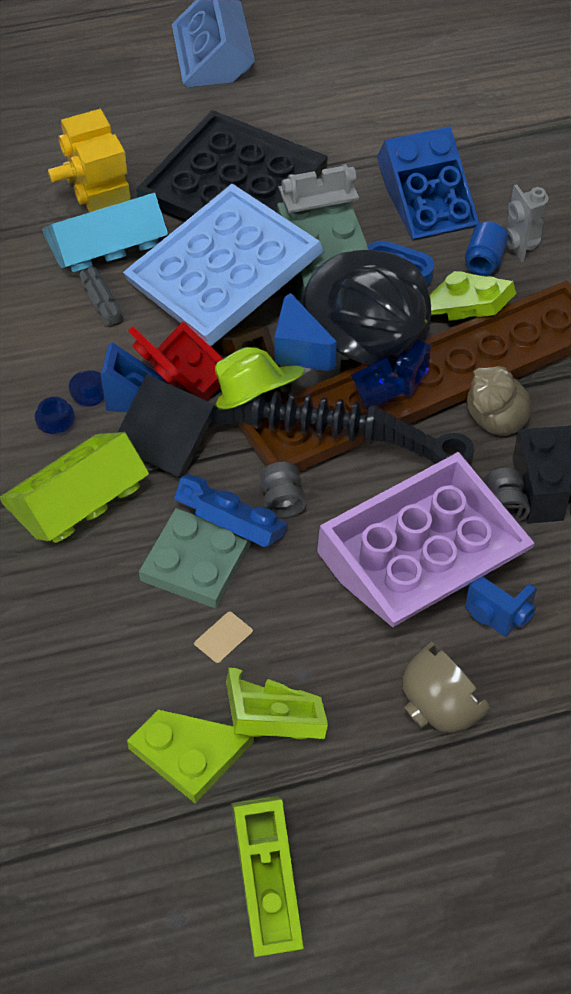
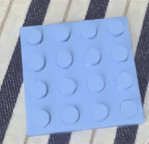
M231 184L123 273L130 284L180 323L184 322L209 346H212L321 255L324 250L319 240Z

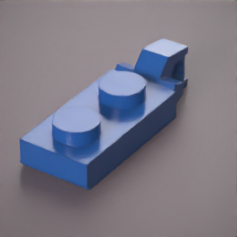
M189 474L180 478L174 500L196 509L195 515L263 547L269 546L284 537L288 523L277 519L273 511L263 507H251L241 502L240 497L232 492L216 491L215 488H209L206 479Z

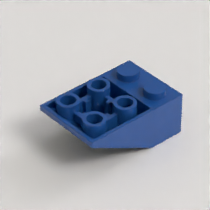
M451 126L384 141L377 155L385 187L412 240L467 229L479 224Z

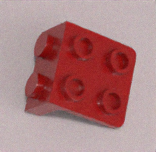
M184 322L159 347L155 346L136 327L132 326L128 330L136 339L131 346L144 359L149 361L169 384L205 401L220 388L215 366L224 358Z

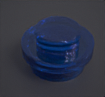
M93 370L81 371L71 378L69 392L78 404L91 407L103 401L104 392L100 372Z
M60 397L44 399L40 402L35 412L37 427L49 434H58L68 430L75 420L72 406Z

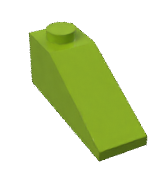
M279 796L231 803L254 956L259 957L304 949L283 801Z

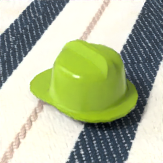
M246 347L237 350L215 366V372L222 391V395L218 398L216 405L218 409H229L242 405L264 392L298 379L304 374L305 369L302 366L279 368L267 352L258 348Z

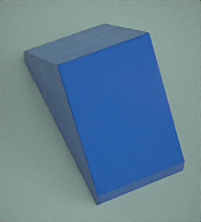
M292 294L285 296L274 337L275 363L325 371L336 368L337 341Z
M114 342L110 343L107 347L101 372L106 411L128 412L146 374L165 383L168 382L160 374Z

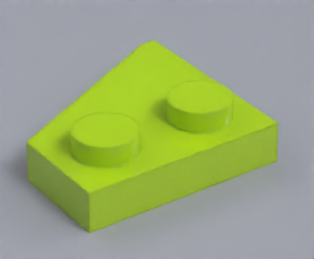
M454 271L430 294L431 315L447 313L449 321L464 319L470 316L496 315L517 294L514 282L491 276L486 277Z
M228 668L226 685L235 734H245L252 737L280 736L292 737L294 739H325L328 722L321 697L302 690L290 689L284 684L269 679L266 681L264 688L241 680L243 670Z
M157 710L127 740L129 750L194 803L254 743V737L235 734L233 726L163 710Z

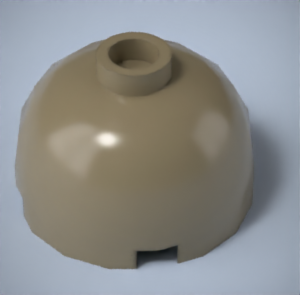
M430 642L416 654L407 665L403 675V690L410 702L404 709L421 728L429 723L440 732L455 733L466 730L474 725L491 710L485 699L477 705L478 700L472 695L477 688L446 653L441 650L437 654L433 642Z

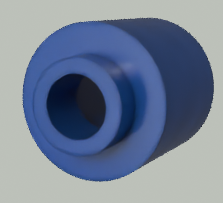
M482 222L475 226L465 253L467 268L472 273L486 276L493 273L499 267L508 242V233L502 226L494 222Z

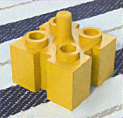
M97 109L61 119L63 135H59L58 139L63 155L67 156V162H64L61 166L48 169L50 181L55 183L67 179L68 183L74 182L77 200L80 205H86L89 213L129 201V184L125 177V174H127L125 151L115 134L112 135L110 124L103 111Z

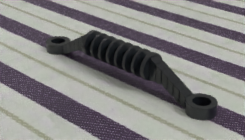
M280 391L274 392L270 402H267L264 392L237 407L217 409L208 427L219 426L225 423L229 424L235 421L236 423L251 424L252 428L260 429L264 418H268L271 431H275L280 420H284L286 433H291L295 423L300 422L302 435H307L311 425L315 424L318 437H323L327 426H331L333 438L339 439L343 428H347L349 440L353 442L359 430H363L365 443L372 444L373 441L394 442L402 448L404 447L411 452L424 456L435 464L450 457L444 453L449 449L461 451L463 453L462 457L470 466L474 457V444L467 436L460 433H447L435 439L428 434L425 435L423 431L416 429L410 424H406V422L399 418L396 419L395 416L378 408V405L375 403L370 404L366 414L361 413L359 401H355L350 412H346L343 399H339L334 410H330L327 397H323L318 408H314L311 395H307L302 406H298L296 393H291L286 404H282Z

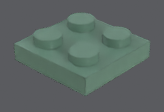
M175 508L139 570L140 581L217 609L244 559L251 541L199 516Z

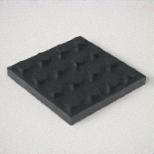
M211 110L136 188L137 198L155 193L160 209L188 220L228 186L233 184L277 213V203L284 202L279 191V186H282V180L288 179V175L291 174L297 175L315 171L318 178L322 170L327 167L328 156Z

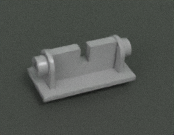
M346 164L322 170V178L317 179L315 171L297 175L291 174L288 175V179L282 180V186H279V191L288 213L359 200L353 182L356 181L355 168L347 167Z
M516 184L513 186L511 202L508 204L509 217L507 229L505 230L508 233L507 247L510 250L513 249L519 260L523 262L526 250H534L541 242L544 223L541 217H545L549 198L543 188L535 187L530 192L523 193Z

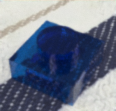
M417 339L408 353L405 351L401 353L394 372L398 374V392L409 397L414 393L428 373L431 345Z
M387 357L351 375L367 410L371 403L379 405L403 393Z

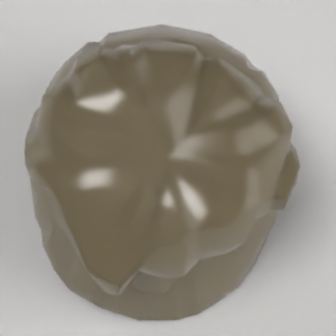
M496 366L474 370L475 376L471 381L472 387L467 396L468 409L478 425L491 434L510 436L517 433L518 429H522L531 417L532 403L529 393L518 380L513 378V375L505 367Z

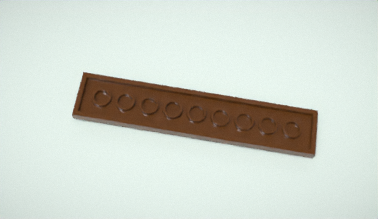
M567 280L505 305L496 315L476 317L428 337L417 354L407 363L397 368L380 370L363 364L295 392L298 406H302L307 395L312 396L314 408H318L321 399L327 397L330 410H334L337 401L343 399L346 412H350L354 402L359 401L362 414H366L370 404L375 403L378 405V408L386 411V413L395 416L396 419L399 418L406 422V424H410L466 400L468 392L472 387L471 381L475 376L473 371L478 368L505 367L515 379L571 354V284ZM290 395L282 398V404H286ZM264 418L260 429L252 428L251 424L239 423L240 429L265 466L276 462H290L301 471L365 443L363 430H359L353 442L349 440L347 428H343L339 439H334L331 426H327L323 437H318L315 424L311 425L307 435H302L300 422L295 423L291 433H286L284 420H280L275 431L270 430L268 418Z

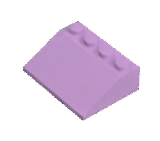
M457 452L320 525L317 552L344 587L391 627H394L532 549L535 543L462 455Z

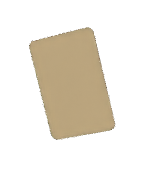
M227 612L194 642V645L214 662L219 663L253 632V629L232 612Z

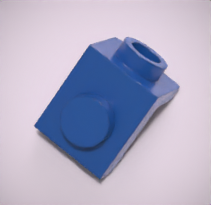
M482 576L469 585L465 609L470 612L476 621L484 625L488 624L497 632L507 637L517 625L523 628L533 617L536 611L533 601L537 588L528 584L516 598H513Z

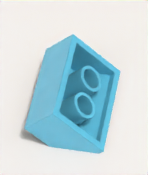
M155 193L63 220L42 229L44 237L60 268L70 266L72 272L92 267L91 259L102 255L105 256L106 262L126 256L125 248L137 244L140 251L155 247L160 243L159 237L168 235Z

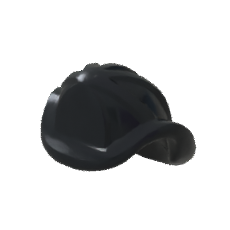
M353 250L340 253L331 257L317 268L310 277L304 291L303 307L337 341L336 352L373 368L387 370L407 363L417 354L427 338L431 321V299L427 284L418 268L410 261L398 255L376 250Z

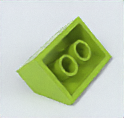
M125 432L95 434L1 495L0 500L36 540H52L56 543L70 536L75 531L73 525L82 519L91 520L104 513L108 509L106 503L116 496L123 498L139 489L140 484L138 481L149 475V472Z

